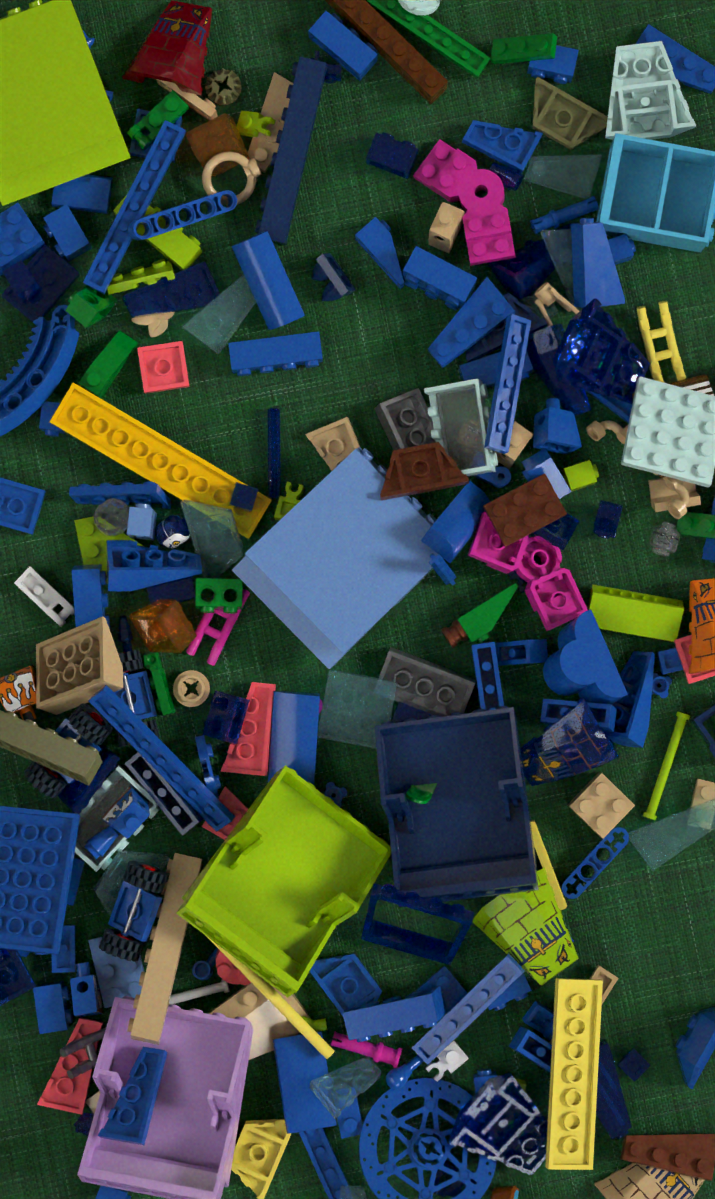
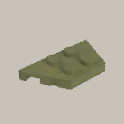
M536 78L533 129L543 132L547 137L573 150L607 127L608 116L543 79Z

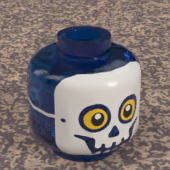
M170 515L158 524L156 538L162 546L172 549L176 548L190 537V524L184 517Z

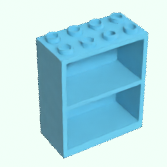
M615 133L609 149L596 222L603 223L606 235L618 237L627 234L628 239L701 253L705 246L708 247L709 242H712L714 236V228H711V225L715 219V151Z

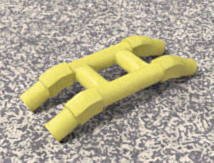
M661 301L658 303L662 328L650 330L645 306L637 307L638 324L653 379L664 383L658 361L671 358L677 380H685L686 375L676 344L668 302ZM665 336L668 349L655 352L652 339Z

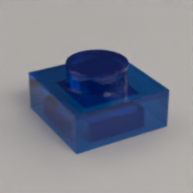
M634 1048L617 1063L634 1082L651 1066Z

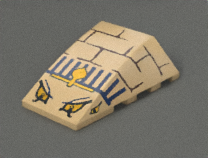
M632 1162V1164L613 1172L607 1178L595 1182L594 1185L606 1199H693L704 1180Z

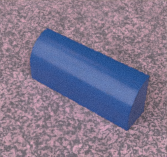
M263 231L231 246L268 330L281 327L305 316L268 231Z
M469 481V484H466L421 541L451 563L476 532L483 512H486L483 506L490 502L487 495Z

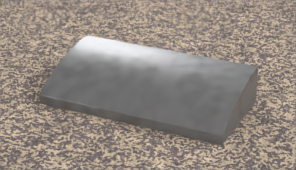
M419 388L382 402L374 408L393 450L436 442L431 436V430H434L433 421L428 415V407Z
M390 647L374 693L426 713L444 717L454 712L464 714L476 679Z

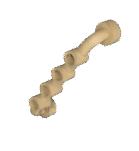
M607 420L600 423L593 421L586 427L588 435L595 441L603 438L606 435L605 430L609 429L617 435L618 440L622 444H625L628 425L622 428L616 422ZM659 475L670 490L676 491L680 495V500L674 499L667 505L669 513L674 518L680 519L687 513L686 506L689 504L690 499L688 491L682 485L685 481Z

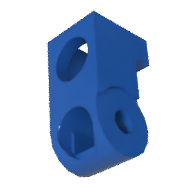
M477 451L469 469L486 466L484 453ZM495 466L496 472L472 475L497 488L505 487L511 480L510 471L502 466Z

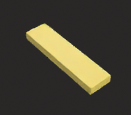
M531 820L534 847L542 868H545L547 872V879L553 888L558 908L560 910L566 909L567 903L536 822Z

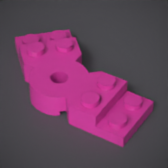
M439 139L413 176L417 181L450 203L460 201L461 206L466 211L462 218L470 265L516 258L508 209L503 206L505 193L501 179L490 170L477 169L476 160L458 148L455 150ZM484 190L488 194L483 198H479L476 196V193Z
M482 513L468 556L485 562L486 566L506 574L515 570L517 575L527 582L525 593L534 612H538L546 631L573 620L585 611H588L570 570L560 568L562 554L558 545L552 539L545 536L529 538L528 535L504 547L487 513ZM534 555H538L540 557V565L535 563Z

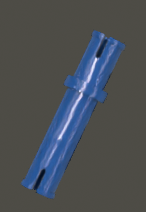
M592 196L563 209L551 210L547 215L530 220L532 229H535L533 232L538 234L551 227L558 228L564 222L599 210L598 203L595 201L596 198Z

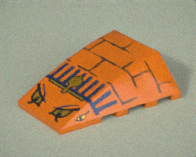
M715 578L690 581L689 612H692V622L689 623V632H692L691 645H689V655H691L689 674L708 672L715 669Z

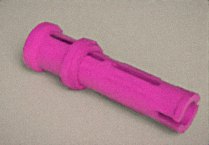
M335 1031L333 1038L342 1042L332 1040V1047L373 1058L375 1063L380 1061L393 1065V1068H397L402 1048L393 1049L384 1046L382 1042L376 1045L367 1041L357 1042V1039L349 1040L347 1035Z

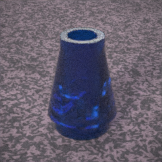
M495 162L489 169L499 176L503 186L508 190L516 191L523 180L524 175L518 169L499 165Z

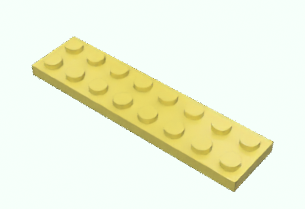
M555 979L545 1164L547 1169L593 1170L603 980Z

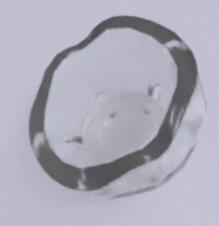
M111 498L100 504L95 510L94 523L102 534L111 537L124 533L128 528L129 507L125 502Z

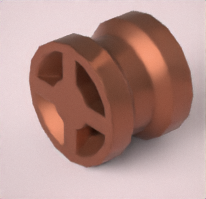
M457 620L453 621L450 627L441 629L452 648L456 647L458 642L469 639Z

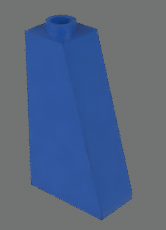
M581 218L580 223H572L574 306L593 308L625 304V297L603 223L594 222V218Z

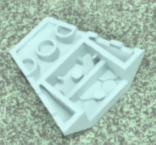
M662 41L617 46L605 138L613 140L615 133L652 140L673 137L695 128V121L691 117L688 104L684 100L680 84L675 78L673 67Z

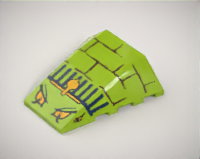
M545 868L537 871L539 890L499 895L482 907L472 920L477 927L507 955L509 954L540 985L545 984L579 959L569 931L563 922V915L556 903L555 894L547 879L548 875Z

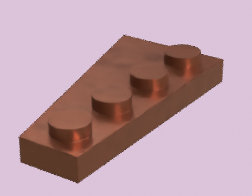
M715 1134L624 1136L620 1160L712 1181L715 1165Z

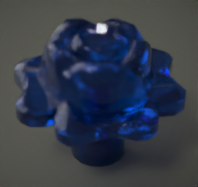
M87 1112L83 1113L78 1118V1121L74 1123L75 1131L88 1136L94 1115Z

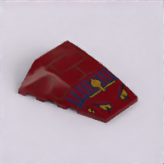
M171 0L124 72L122 79L143 83L144 78L148 77L172 82L182 92L202 96L201 80L204 78L205 72L203 65L204 57L207 56L206 41L209 38L211 7Z

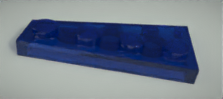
M205 261L175 273V279L167 280L166 277L155 284L147 285L122 297L132 318L221 305L224 301Z

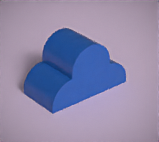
M592 610L585 611L561 629L558 635L559 650L550 655L545 661L543 667L544 679L548 687L559 695L571 696L578 693L583 702L612 705L627 696L628 693Z

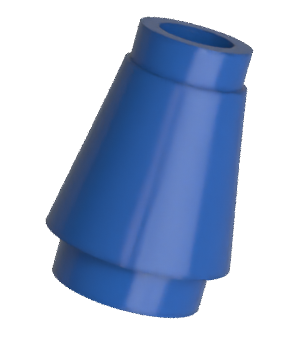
M108 826L88 839V843L84 847L97 860L100 856H104L119 835L111 826Z

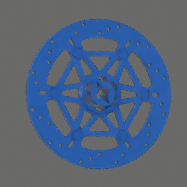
M433 1078L409 1080L401 1089H389L373 1104L366 1115L359 1138L361 1169L374 1195L378 1199H397L396 1196L399 1197L398 1199H408L398 1193L387 1181L389 1176L395 1175L419 1193L418 1199H433L434 1192L456 1181L462 1182L465 1185V1189L452 1199H481L491 1183L497 1162V1155L492 1153V1151L497 1153L495 1145L497 1146L496 1140L490 1151L496 1136L491 1122L488 1124L490 1119L481 1105L477 1106L476 1099L459 1086L443 1080L437 1082ZM416 1097L424 1098L423 1107L401 1118H396L391 1114V1111L396 1106L406 1100ZM438 1099L452 1103L467 1116L469 1120L467 1128L469 1129L466 1130L465 1136L464 1131L467 1123L462 1125L439 1109ZM429 1112L432 1113L433 1129L425 1127ZM422 1114L419 1130L405 1124L406 1120ZM438 1115L451 1123L454 1128L441 1132L439 1130ZM478 1121L487 1126L484 1128L481 1124L478 1123ZM473 1125H479L477 1128H473ZM384 1126L390 1131L388 1161L384 1164H379L377 1139L380 1128ZM398 1127L413 1133L411 1139L407 1140L398 1130ZM484 1128L478 1141L479 1148H481L479 1149L478 1165L475 1173L467 1169L468 1138L476 1135L478 1139V1134L475 1132L480 1133ZM460 1133L461 1137H458L450 1144L447 1143L445 1136ZM425 1134L427 1137L423 1138L419 1135ZM395 1136L407 1147L406 1150L394 1157ZM464 1136L462 1162L460 1163L450 1153V1150L462 1142V1137ZM427 1145L431 1146V1153L429 1154L425 1153V1146ZM408 1155L411 1163L397 1167L396 1162ZM446 1159H449L458 1168V1172L443 1165ZM433 1161V1162H436L437 1164L431 1165V1163H429V1162ZM416 1167L418 1184L402 1174V1171ZM423 1170L431 1171L428 1187L424 1186ZM437 1170L452 1176L451 1179L437 1186L434 1185ZM382 1171L383 1174L378 1176L377 1172Z

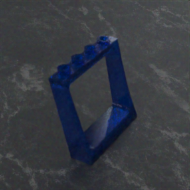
M374 883L361 940L450 965L473 922L474 912L465 910L464 906L460 904L452 906L444 904L436 897L427 899L420 897L415 891L403 892L397 890L391 884L382 886ZM377 900H384L459 922L460 925L451 941H444L376 921L373 917Z

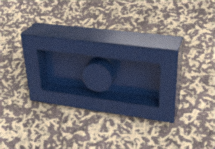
M331 253L322 254L316 259L317 264L313 269L312 279L317 281L331 280L323 291L322 301H334L343 296H348L356 290Z

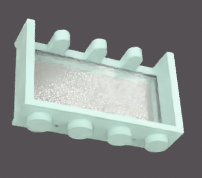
M472 379L424 388V392L429 395L430 400L428 415L433 421L432 439L442 445L447 455L452 457L464 475L472 476L496 472L495 466L498 465L497 454L490 449L484 448L490 416L489 406L486 407L485 398L488 397L486 384H483L479 379Z
M121 764L75 813L80 815L75 853L96 872L100 868L105 870L113 861L111 856L116 850L121 853L129 844L126 841L127 838L116 832L119 836L104 856H100L97 860L84 846L88 843V839L109 826L101 817L130 786L148 800L150 819L160 810L145 788ZM141 824L133 835L136 836L143 829L144 825Z

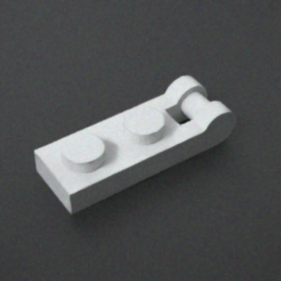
M29 567L14 582L60 627L66 623L65 619L70 614L73 615L75 613L74 607L32 567ZM58 604L63 607L59 614L53 610Z

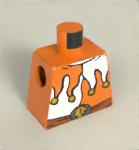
M33 666L25 667L0 678V702L5 710L13 713L19 712L24 721L26 719L32 721L37 719L32 706L36 705V674Z

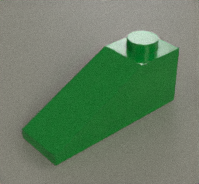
M119 330L90 365L79 382L80 386L102 399L139 343Z
M516 583L457 619L467 634L470 643L476 641L479 644L489 638L487 633L493 629L517 590L518 585Z

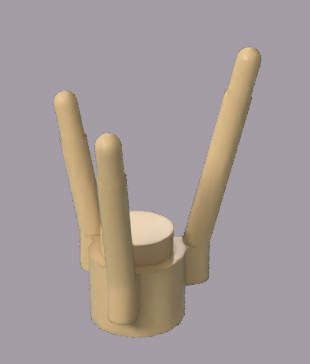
M548 282L535 291L534 295L537 299L534 302L547 321L555 341H559L556 330L543 304L549 306L556 301L567 312L572 311L579 317L582 316V313L561 296Z

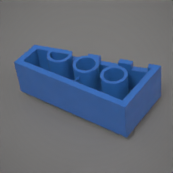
M441 985L432 987L433 989L426 994L419 990L406 995L405 999H401V996H395L383 1000V1004L375 1001L348 1008L342 1014L349 1040L357 1039V1042H363L371 1039L370 1036L379 1034V1038L392 1035V1031L396 1030L406 1033L415 1030V1026L423 1025V1028L436 1026L437 1022L447 1013Z

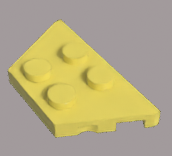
M285 1119L246 1121L236 1143L231 1170L240 1176L241 1181L246 1187L249 1186L257 1195V1199L265 1198L291 1136V1133L287 1134Z

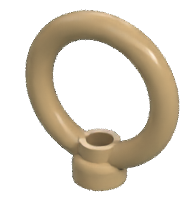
M222 152L213 156L206 163L202 173V184L207 195L216 193L211 183V174L214 168L224 161L239 163L246 173L247 184L245 189L236 195L238 205L251 196L256 186V177L262 175L255 157L248 160L245 156L236 152ZM222 195L221 204L227 206L228 199Z

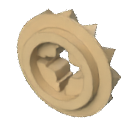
M189 670L181 673L176 678L173 692L177 701L182 705L196 707L206 701L210 693V685L205 675L198 671ZM199 681L196 690L200 695L190 693L185 697L184 695L188 688L184 682L192 685Z

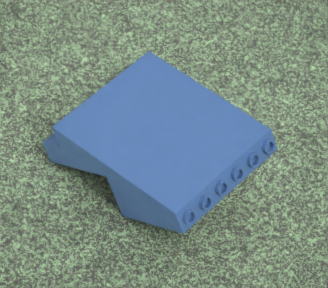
M360 447L349 454L245 553L246 556L232 569L328 669L332 668L391 608L398 604L433 569L429 564L431 560L430 555L432 553L435 556L438 555L421 541L436 521V518L431 514L426 515L421 509L423 506L414 497L403 496L381 501L380 494L385 482L387 469L381 464L378 466L372 460L374 456L366 448L362 450Z

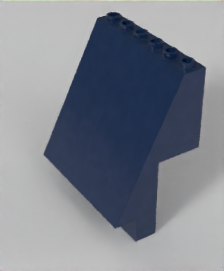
M500 706L496 710L486 711L484 709H477L472 713L466 714L454 712L444 717L432 715L421 720L409 718L399 723L387 721L376 725L375 737L381 805L389 820L395 899L398 906L405 907L539 890L536 855L514 707ZM437 783L431 799L426 804L414 803L406 798V792L411 785Z

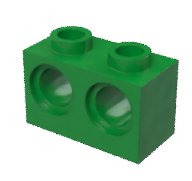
M85 286L80 292L75 291L68 299L70 304L65 311L87 328L107 317L117 299L109 294L107 290L103 294Z
M196 578L195 606L196 609H200L201 613H214V609L224 610L223 613L235 614L237 610H242L243 581L241 579ZM205 591L213 592V600L209 602L203 601L201 599L202 593ZM227 592H235L237 599L234 602L226 601L224 596Z

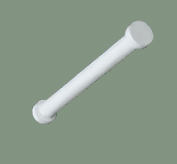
M222 979L220 983L173 994L170 997L169 1004H176L222 991L227 993L229 992L228 982Z

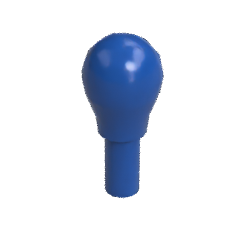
M417 1055L407 1064L390 1070L386 1076L387 1085L394 1090L401 1089L406 1084L412 1071L424 1062L423 1059Z

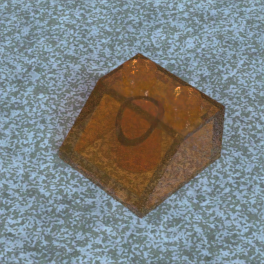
M226 113L186 132L191 148L203 169L213 156L222 152H236L245 156L248 160L250 159L233 118ZM234 161L219 163L212 171L211 178L239 165V163Z
M160 599L129 615L150 652L182 653L197 636L191 622L185 616L177 600Z

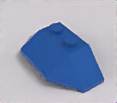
M715 1007L698 1011L696 1015L693 1014L687 1024V1027H689L685 1036L681 1035L676 1043L678 1048L676 1054L683 1079L690 1089L694 1088L715 1049Z

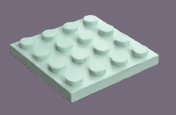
M640 376L637 379L621 465L710 487L715 468V396Z

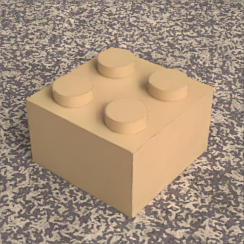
M599 772L567 806L599 837L604 838L635 805L605 775Z

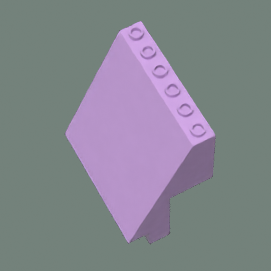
M129 996L115 997L92 1076L100 1091V1096L77 1174L82 1182L167 1199H221L223 1188L229 1187L253 1035L251 1022L244 1017H235L233 1019L217 1012L211 1015L203 1013L199 1009L191 1008L190 1010H184L177 1005L169 1004L160 1043L156 1045L131 1039V1032H127L130 1018H135L137 1010L133 1008L135 999ZM149 1047L168 1052L145 1145L100 1138L98 1134L109 1118L107 1116L110 1110L114 1109L120 1097L119 1093L122 1087H125L130 1077L129 1073L142 1048Z

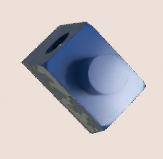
M130 786L101 819L120 835L128 839L149 817L148 800Z
M89 962L75 964L77 977L70 979L74 1016L86 1017L103 1014L97 976L90 974ZM87 983L88 990L83 992L82 987Z

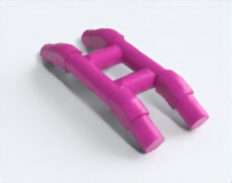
M243 589L242 609L250 595V592ZM214 609V613L227 619L221 631L209 626L214 613H204L186 652L194 656L204 634L211 636L217 640L210 652L207 663L214 666L242 610H237L235 614L223 613L224 610Z

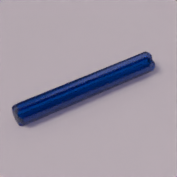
M278 408L268 409L269 498H279L281 496L280 410Z

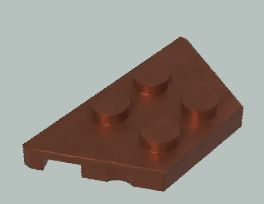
M439 442L393 450L380 498L382 501L469 484V478L457 467V463L452 457L447 455Z

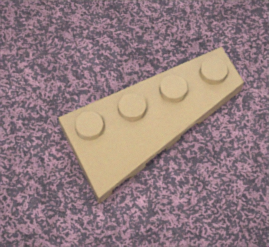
M275 72L261 111L264 117L268 116L276 120L275 125L268 124L266 129L272 132L271 137L259 132L258 137L252 138L246 156L248 160L255 157L263 173H266L271 165L273 153L278 152L277 134L279 130H283L285 121H281L284 107L288 108L290 99L286 98L289 84L293 85L292 82Z

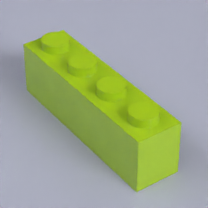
M126 196L113 210L115 216H117ZM149 205V207H148V209H147V211H146V213H145L144 216H147V215H150V214H153V213H156V212H159V211H162V210H161L160 208H158L157 206H155V208L153 209V208ZM160 216L158 218V226L162 229L165 227L166 220L164 217ZM140 223L137 233L142 236L145 232V227ZM182 227L144 239L184 273L202 253L199 247L201 243L192 235L187 237L182 233Z

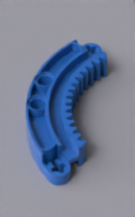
M60 305L55 308L50 321H47L44 317H39L33 321L37 327L31 330L35 334L29 337L32 343L26 344L29 351L22 352L25 358L17 360L19 367H12L14 373H7L6 381L0 380V436L16 428L39 409L53 393L68 369L76 349L79 333L74 328L75 318L65 311L68 307L67 305Z

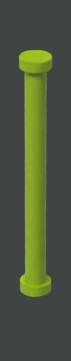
M681 712L676 714L678 718L647 811L643 813L644 817L653 820L657 818L655 814L686 720L690 719V715Z

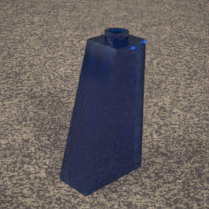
M604 1039L599 1044L596 1114L611 1139L615 1137L620 1139L629 1133L628 1129L632 1126L611 1049Z

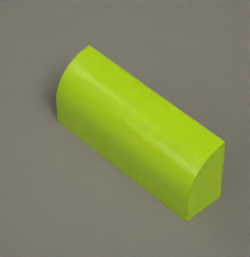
M592 584L587 609L592 610L599 629L674 642L678 637L684 606L683 600Z

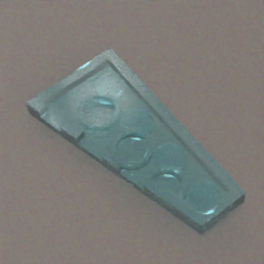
M715 799L688 808L680 813L672 814L659 821L651 822L638 829L628 831L629 840L652 871L715 828Z

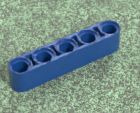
M220 191L135 219L128 225V234L135 240H143L233 210L237 205V197L232 191ZM222 195H225L228 199L226 207L221 204ZM202 202L207 205L208 210L206 214L200 211V204ZM181 209L187 213L185 221L179 218L178 214ZM160 216L166 220V225L163 229L157 223ZM138 223L145 227V232L142 236L136 231Z

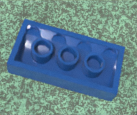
M274 691L268 782L277 771L286 765L288 768L294 769L305 781L314 785L320 694Z
M322 1031L317 1032L323 1038ZM302 1034L272 1039L287 1134L337 1125L326 1058Z

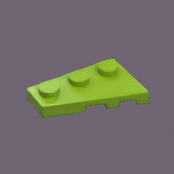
M162 259L153 262L151 267L144 268L140 266L130 270L131 273L123 276L122 273L114 274L107 288L108 293L114 294L134 289L139 286L140 282L148 285L155 284L161 277L165 276L167 280L175 279L171 261Z

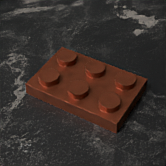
M546 474L483 506L504 547L567 515Z

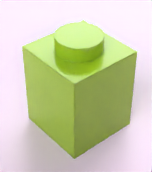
M590 460L562 470L564 479L571 491L594 485L597 482L596 478L599 477L596 465H592Z

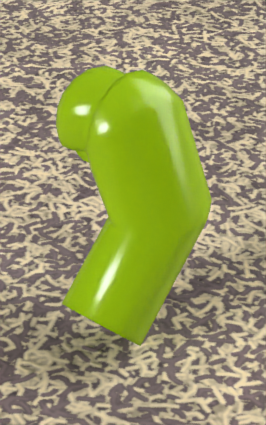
M301 1016L316 1032L328 1030L326 1018L313 1020L306 1016Z

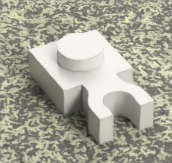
M453 1040L437 1056L439 1060L430 1063L425 1068L428 1072L432 1068L439 1069V1073L434 1077L438 1082L443 1077L445 1070L448 1069L452 1073L469 1058Z

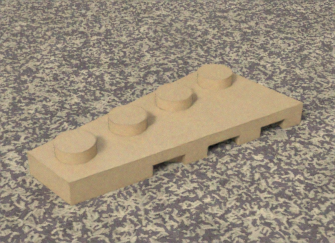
M348 417L305 434L331 471L356 448L360 447Z

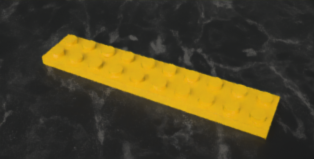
M72 383L50 420V423L146 480L155 482L163 490L247 539L251 537L272 501L255 489L75 383Z

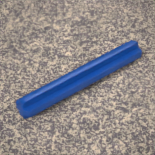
M432 553L429 564L446 585L450 583L453 586L455 584L454 579L457 578L440 554L435 556Z

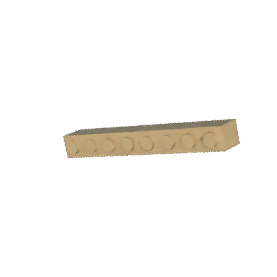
M175 853L174 859H169L166 872L170 873L161 893V895H164L163 904H160L156 915L159 918L157 927H152L150 940L154 941L152 949L147 948L144 962L148 963L146 972H141L139 980L142 990L140 995L136 994L133 1008L137 1010L135 1018H130L127 1032H131L130 1036L133 1040L156 1045L160 1043L188 922L176 914V912L184 902L182 896L200 874L202 859Z

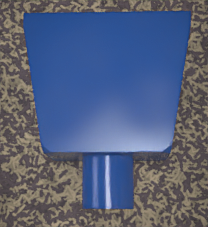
M558 398L546 400V409L540 411L534 417L533 448L541 450L546 448L547 451L566 455L581 448V440L573 412L560 409V400Z

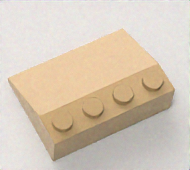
M105 617L97 618L36 644V708L58 715L78 707L82 703H88L91 696L105 685L113 692L123 689V666Z

